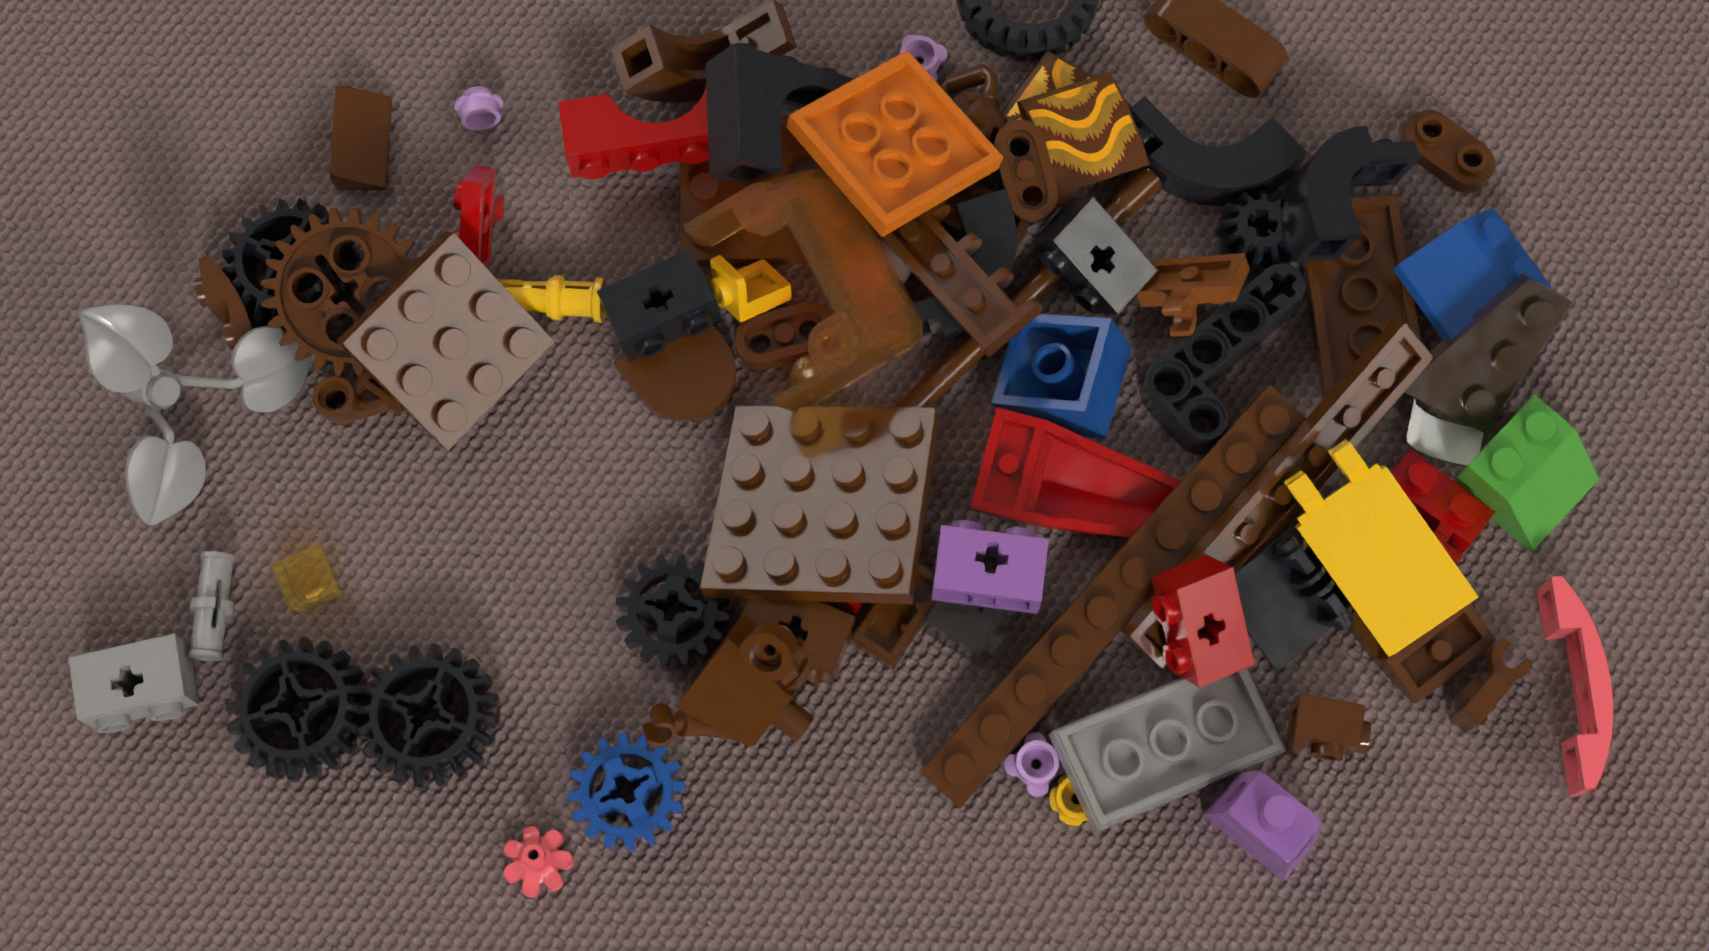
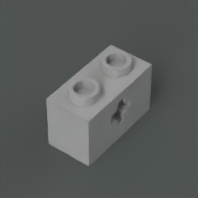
M174 633L68 657L77 720L94 729L97 728L99 733H112L128 729L131 726V720L149 716L152 721L175 719L184 714V708L199 705L193 660L188 657L190 644ZM136 678H141L144 683L136 685ZM134 688V695L131 696L127 693V690Z

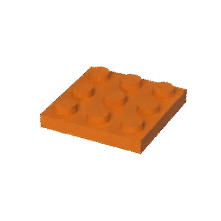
M908 50L790 114L786 126L881 237L891 233L996 171L1003 160L1001 153Z

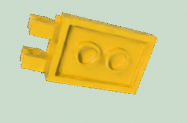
M1345 439L1327 452L1349 481L1347 484L1325 499L1322 498L1302 470L1285 480L1284 484L1305 512L1297 517L1299 523L1295 527L1353 606V609L1385 654L1391 657L1479 597L1389 469L1384 465L1380 467L1378 463L1368 468L1353 445Z

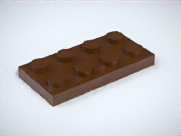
M1397 194L1351 198L1362 234L1338 259L1302 262L1322 398L1329 394L1393 320L1406 323L1421 341L1415 301L1393 271L1398 264L1407 259Z

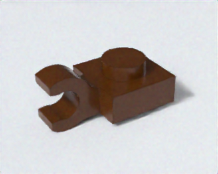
M1506 639L1500 641L1489 650L1486 657L1487 677L1480 681L1474 676L1453 699L1460 707L1449 720L1465 734L1480 725L1513 686V682L1526 675L1532 666V661L1529 658L1523 660L1515 669L1504 665L1502 653L1510 645V642Z

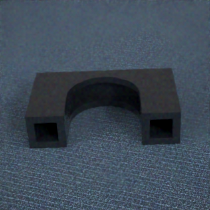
M734 43L728 46L724 51L706 63L709 177L753 188L781 171L780 114L782 105L801 109L854 80V78L841 75L832 68H817L798 62L792 56H777L760 51L752 44ZM834 183L835 209L861 215L859 210Z

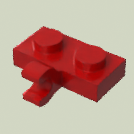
M476 165L456 185L454 209L461 211L460 228H457L454 233L487 268L491 259L492 227L494 223L503 219L504 196L498 195L494 199L496 168Z

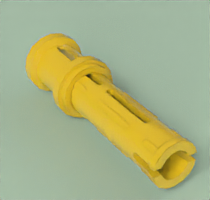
M554 275L549 277L548 281L497 279L526 311L546 313L548 318L556 321H561L564 316L592 317L595 323L605 322L606 314L597 294L598 290L608 286L607 279L604 277H597L594 282L566 281L563 275Z

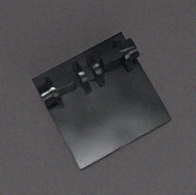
M1297 524L1292 525L1235 572L1247 632L1276 672H1279L1333 626L1337 631H1342L1355 620L1351 614L1353 606L1295 527Z

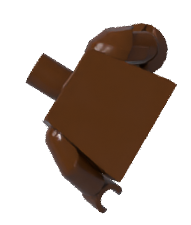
M743 613L691 681L676 705V708L679 710L675 715L672 714L671 708L663 703L652 707L649 712L652 723L648 722L643 725L647 743L654 747H664L671 744L678 735L680 737H715L739 741L747 746H754L770 725H773L797 742L815 717L791 700L797 688L807 680L810 668L802 637L796 639L790 629L783 625L771 622L757 625Z

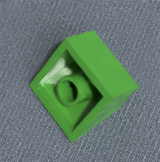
M1534 394L1454 481L1494 510L1495 513L1491 519L1531 553L1595 485L1599 477L1576 429Z

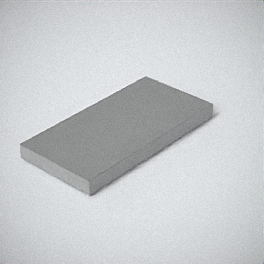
M1247 668L1200 688L1184 678H1180L1059 727L1048 734L1094 834L1275 758L1287 751Z

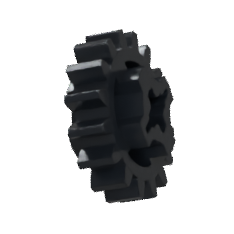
M679 553L675 565H668L663 554L657 555L656 569L650 570L646 565L640 563L638 570L641 579L638 582L633 579H624V587L630 593V596L616 598V606L619 610L627 612V615L618 618L616 623L620 631L632 630L624 639V642L629 650L642 645L639 656L644 663H648L654 655H658L660 666L663 670H668L672 658H679L683 668L688 669L690 668L689 655L697 653L699 657L706 661L709 658L706 644L710 641L720 645L724 640L723 635L716 628L717 626L730 625V615L719 611L720 608L729 605L730 600L729 598H706L708 601V605L703 604V601L692 599L689 594V583L700 589L705 565L704 561H698L691 569L687 566L685 554ZM666 581V584L653 594L647 593L655 585ZM679 602L684 613H677L674 621H667L664 611L671 610L673 603ZM639 619L655 624L658 628L657 641L650 638L642 630ZM692 630H701L690 640L680 643L681 638Z

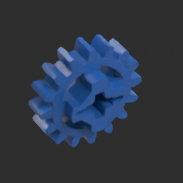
M625 732L619 733L618 746L610 747L604 738L599 739L600 754L596 757L585 751L581 754L583 761L587 765L585 772L572 770L570 773V777L580 784V789L567 793V799L572 803L582 804V808L572 815L574 821L578 824L590 820L591 824L588 826L585 835L590 840H594L604 833V846L611 851L615 848L619 839L624 840L629 853L635 852L637 839L642 837L651 847L657 845L654 831L661 828L663 831L671 833L674 828L667 819L670 813L683 814L684 812L683 805L674 800V795L687 792L684 782L672 781V777L682 770L678 761L664 764L663 761L669 752L667 747H657L653 752L650 751V745L647 743L644 734L640 736L636 745L630 744ZM622 758L641 759L652 765V767L646 766L641 770L625 766ZM604 768L606 777L602 789L594 793L592 797L594 782ZM625 781H628L632 787L641 785L634 790L636 800L630 804H627L622 798L614 800V798L621 794L619 785ZM663 787L661 803L651 817L648 812L653 794L661 791ZM615 814L629 818L633 827H616L606 823L602 818H609Z

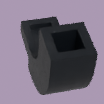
M1146 96L1130 108L1145 151L1151 154L1148 159L1150 165L1146 167L1159 177L1162 183L1161 189L1189 202L1210 206H1225L1228 202L1236 204L1238 195L1243 191L1255 200L1260 190L1265 188L1267 194H1269L1296 174L1307 153L1273 117L1239 143L1223 147H1212L1196 143L1184 136Z
M1359 126L1343 130L1322 144L1293 177L1283 201V228L1293 261L1338 259L1362 234L1351 203L1350 187L1395 185L1421 159L1415 141L1392 142L1391 139H1381L1372 142L1367 126Z
M1006 188L957 203L956 216L963 237L974 232L982 240L980 248L970 257L989 277L1001 267H1007L1012 271L1017 247V232ZM934 297L883 312L889 337L901 335L902 342L915 340L932 333L930 325L936 323L939 325L944 342L965 333L962 327Z

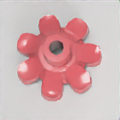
M530 826L523 831V842L509 840L506 843L504 855L512 859L513 862L504 869V878L510 884H514L522 879V893L527 897H537L543 883L552 892L559 890L564 884L563 877L558 873L559 869L569 870L574 865L573 854L558 849L565 839L564 835L558 830L552 829L542 837L538 827ZM538 854L537 859L531 860L534 855Z

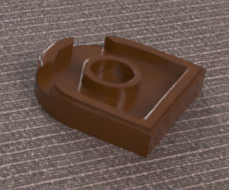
M713 325L703 334L694 337L684 336L667 344L662 352L653 357L645 359L638 357L629 362L624 354L613 362L615 369L653 414L665 420L669 419L678 422H701L717 414L730 400L736 380V365L732 350Z

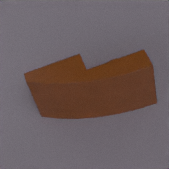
M209 256L198 258L201 277L195 278V290L202 308L208 307L220 323L223 322L225 339L228 347L232 350L244 334L254 328H258V325L253 319L254 316L251 315L242 302L240 294L221 268Z

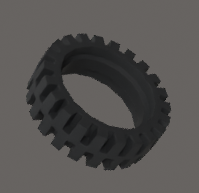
M957 0L961 20H966L967 31L972 37L976 34L979 35L980 45L986 49L991 44L995 45V54L1006 57L1008 51L1015 52V60L1025 61L1027 53H1033L1034 60L1038 61L1046 51L1059 55L1064 53L1066 44L1071 47L1077 44L1082 33L1086 34L1090 28L1099 0H1073L1069 9L1055 20L1039 24L1012 22L995 13L985 0Z

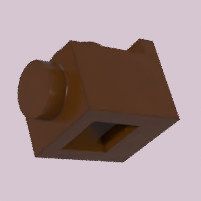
M1301 693L1291 702L1285 743L1287 751L1284 752V755L1295 757L1304 748L1311 749L1310 756L1328 761H1342L1343 755L1349 756L1353 752L1365 754L1371 735V723L1363 721L1365 705Z

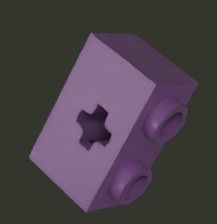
M966 520L954 521L952 526L941 525L932 600L1038 614L1042 602L1049 539L1039 538L1036 531L1020 527L1007 528L1005 533L985 531L982 524ZM986 556L996 557L997 568L995 573L985 572L984 561Z

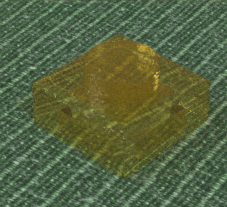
M320 543L271 565L289 611L294 616L343 595L325 548Z

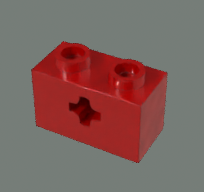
M1206 554L1151 576L1155 596L1152 598V608L1157 620L1163 626L1167 643L1163 647V655L1172 673L1200 688L1255 665L1232 566Z

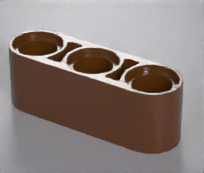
M1156 0L1143 16L1146 27L1159 40L1238 93L1249 98H1257L1288 60L1286 49L1277 39L1219 0Z

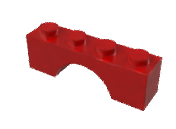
M706 88L699 102L688 113L677 119L662 123H648L631 118L615 105L608 94L558 102L565 156L572 178L600 179L607 176L610 172L629 169L646 172L654 170L662 164L681 161L686 164H698L709 159Z

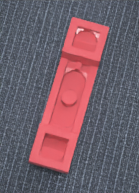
M1554 576L1540 585L1536 591L1544 640L1565 639L1580 731V735H1575L1560 744L1568 797L1580 796L1595 789L1602 776L1612 739L1613 693L1607 658L1601 639L1588 611L1563 576Z

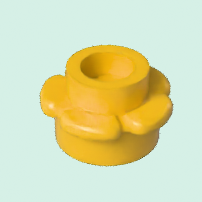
M1067 774L1059 778L1058 786L1054 787L1050 792V806L1053 811L1059 813V819L1063 823L1070 826H1079L1083 821L1088 822L1081 805L1074 804L1071 801V797L1075 795V792Z

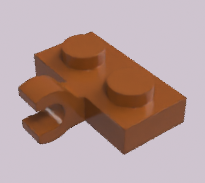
M1245 253L1150 260L1158 271L1136 296L1141 307L1162 306L1163 316H1174V322L1170 329L1171 337L1191 336L1195 331L1197 323V304L1236 302L1250 268Z

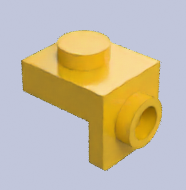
M721 255L710 259L712 279L709 280L708 284L716 298L717 305L720 308L725 307L740 323L792 300L791 284L764 259L739 270H736Z

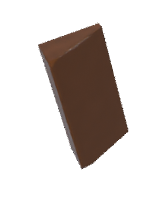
M336 86L329 175L337 190L387 189L392 98L390 96L348 86Z

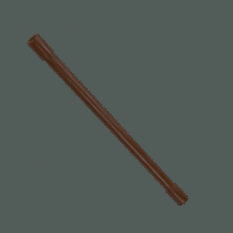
M1145 166L1141 167L1111 195L1110 200L1103 208L1119 226L1125 219L1132 217L1162 188V183L1151 169ZM1042 264L1008 298L1017 308L1031 298H1036L1040 302L1064 277L1061 278L1054 275ZM968 335L894 407H931L985 353Z

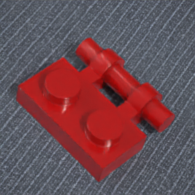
M1410 449L1391 474L1457 565L1463 557L1462 554L1473 543L1495 511Z

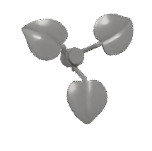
M120 303L96 305L79 311V319L84 333L86 360L94 379L102 387L113 392L124 393L129 400L146 406L145 416L151 418L163 434V439L155 436H144L138 439L130 450L125 467V480L130 503L136 515L146 525H156L185 508L199 494L205 481L206 465L200 449L194 443L187 440L174 441L175 433L160 414L161 410L170 407L178 400L181 386L228 389L240 387L243 405L251 411L264 413L275 411L288 404L300 391L308 373L310 355L303 361L295 360L294 358L300 345L295 342L288 346H280L279 341L287 332L281 328H269L268 326L254 328L239 339L231 359L232 368L238 377L232 379L193 377L173 374L156 365L170 354L173 338L167 323L155 312L143 307Z

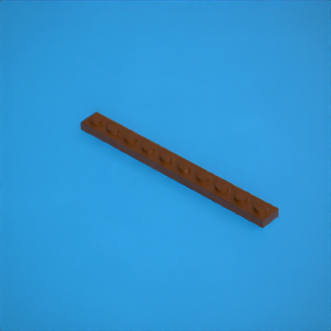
M1271 385L1264 388L925 763L919 772L957 808H961L1154 593L1151 576L1176 567L1307 418Z

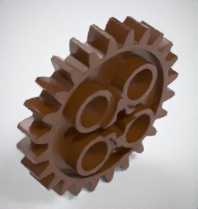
M332 208L329 212V224L324 225L317 215L311 214L309 215L311 227L309 232L296 225H292L290 228L296 239L293 245L277 240L275 244L284 254L282 261L266 259L265 262L270 268L277 271L276 278L261 280L260 284L275 290V297L261 302L262 307L273 308L278 311L279 315L267 324L269 328L285 327L287 330L279 341L280 346H288L295 342L300 345L296 352L295 360L303 361L311 353L314 354L315 371H322L329 360L333 361L335 376H343L348 363L352 362L356 374L361 376L365 375L366 370L337 342L332 335L331 326L336 317L342 314L351 316L355 322L362 315L351 302H338L337 297L342 293L341 288L319 266L317 257L323 255L343 282L349 284L357 282L359 288L355 290L354 295L366 310L373 305L372 292L378 284L389 282L393 285L420 257L410 259L408 253L416 244L414 239L410 238L400 243L395 241L400 231V226L397 224H392L384 232L380 231L381 215L374 213L365 225L362 224L360 210L352 208L348 221L343 222L339 211ZM356 241L364 250V261L359 268L347 271L339 262V252L348 242ZM308 274H316L323 283L324 290L322 296L313 303L305 302L298 291L301 279Z

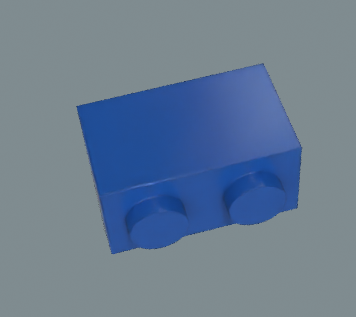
M1494 208L1459 222L1393 269L1440 337L1448 342L1473 322V315L1522 273L1553 289Z
M1039 314L1010 339L991 404L995 408L998 407L1048 420L1083 437L1107 439L1132 347L1112 318Z

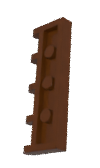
M946 201L941 202L884 237H881L862 215L866 223L890 247L904 265L988 357L1042 312L1043 305L1036 298L1029 299L1017 308L1002 292L1014 278V274L1007 267L999 268L989 277L970 257L982 244V240L974 232L967 234L959 242H956L941 226L939 222L951 210Z

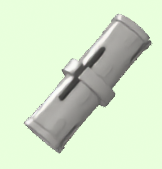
M206 551L200 554L201 565L197 596L191 598L189 610L194 612L188 657L202 661L223 660L222 651L226 619L228 615H232L234 603L229 600L235 556L224 552Z

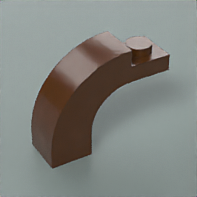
M769 0L731 24L709 33L677 36L648 25L610 49L624 92L649 101L686 102L701 99L706 88V63L724 51L728 46L734 43H748L754 45L757 50L782 56L795 49L797 45L783 4L776 0Z

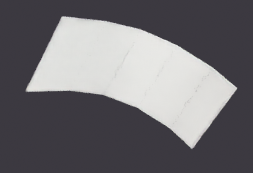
M1414 398L1407 432V442L1416 450L1430 457L1467 466L1480 453L1483 432L1472 427L1438 419L1417 406Z

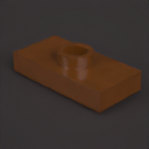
M919 561L913 604L872 603L850 636L849 643L893 671L939 602L932 600L935 571Z

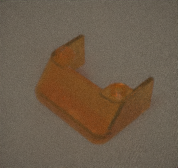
M821 167L751 184L683 225L688 235L711 247L743 228L755 235L767 236L787 225L789 226L835 313L818 323L811 331L808 339L809 355L818 372L773 397L778 407L790 411L819 403L911 350L919 342L923 331L922 319L871 224Z

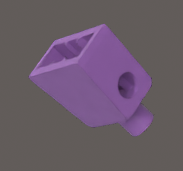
M1259 770L1235 774L1203 814L1204 817L1283 882L1318 840L1322 821L1314 813Z

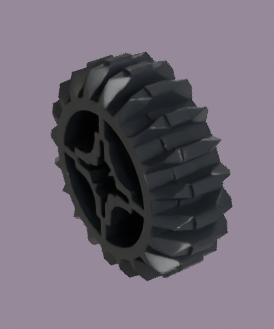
M299 197L294 207L290 209L287 202L279 198L276 211L269 212L265 206L259 205L258 214L260 218L253 222L251 218L242 216L241 223L246 230L243 233L229 232V240L235 248L222 250V258L228 266L221 270L240 294L245 307L251 315H254V321L261 327L268 326L267 324L279 314L277 309L266 308L261 305V302L275 297V290L264 287L261 292L257 289L255 273L259 260L263 261L268 268L264 279L276 278L277 271L265 263L266 259L282 261L284 254L275 243L277 240H281L293 245L296 239L290 227L296 225L309 232L311 230L309 215L311 214L317 215L324 225L329 224V213L326 207L320 203L310 209L306 200H302ZM348 242L339 252V262L347 271L357 269L354 265L361 262V255L358 249L352 247L355 242ZM328 261L325 272L337 283L342 291L337 300L339 297L353 299L354 291L351 286L338 277ZM308 274L301 279L298 291L306 290L299 293L301 298L307 303H313L322 296L324 290L323 283L316 274Z
M301 637L297 642L294 652L293 647L287 640H279L277 656L271 654L266 648L259 649V658L263 663L258 668L248 662L242 664V670L250 676L247 682L233 681L230 683L231 689L240 694L241 698L240 700H231L225 703V709L231 714L240 715V717L226 725L227 731L233 735H241L235 742L234 748L241 754L250 753L247 763L251 767L259 769L266 765L267 776L277 779L285 770L289 781L299 782L305 767L309 777L317 780L321 778V763L323 762L334 771L340 770L342 767L341 761L336 755L341 750L352 757L357 755L358 749L349 741L353 735L356 736L357 732L355 729L361 725L357 723L358 719H361L355 714L358 713L357 708L366 705L358 703L366 699L362 694L361 687L367 684H357L362 679L364 671L358 665L348 667L351 656L344 650L333 654V646L328 641L322 640L314 649L313 643L308 637ZM316 670L329 674L334 680L337 689L328 692L323 688L309 690L307 682L301 678L300 671ZM279 681L280 690L277 697L263 705L267 694ZM301 698L309 704L308 710L302 709L306 714L299 718V721L290 715L292 709H297L294 705ZM337 713L334 724L326 735L320 739L319 728L326 717ZM274 727L277 730L290 728L292 737L298 740L300 749L283 750L273 747L267 740L263 729Z
M431 644L426 659H424L417 646H410L408 650L409 661L406 663L397 654H390L389 663L394 669L388 674L379 667L373 668L372 674L380 682L376 689L369 685L361 687L362 694L371 700L370 705L358 707V713L355 714L359 718L370 721L355 729L357 732L356 736L360 739H372L362 749L363 754L369 759L379 757L375 769L383 775L394 769L393 781L397 784L404 785L413 774L414 786L418 789H425L429 782L430 773H432L436 784L440 788L446 787L449 781L448 770L452 769L463 780L468 777L467 769L462 764L465 760L470 758L471 761L479 766L484 763V757L476 750L479 744L486 747L495 746L496 739L489 733L484 732L485 728L500 726L501 718L496 714L485 711L498 706L500 698L496 693H485L492 686L493 680L488 674L476 677L480 664L474 658L465 661L461 665L463 654L459 649L452 648L443 659L442 648L438 644ZM436 677L434 681L429 680L423 691L417 695L408 696L400 694L404 688L417 680ZM454 681L462 685L467 694L469 702L467 723L450 714L449 706L453 695L449 691ZM409 709L419 713L421 711L431 712L434 709L448 724L438 720L435 722L426 720L423 724ZM390 710L406 719L407 726L403 738L407 742L402 753L396 749L389 734L388 718ZM448 736L458 739L450 748L439 754L420 757L422 751L428 752L432 743L440 737Z

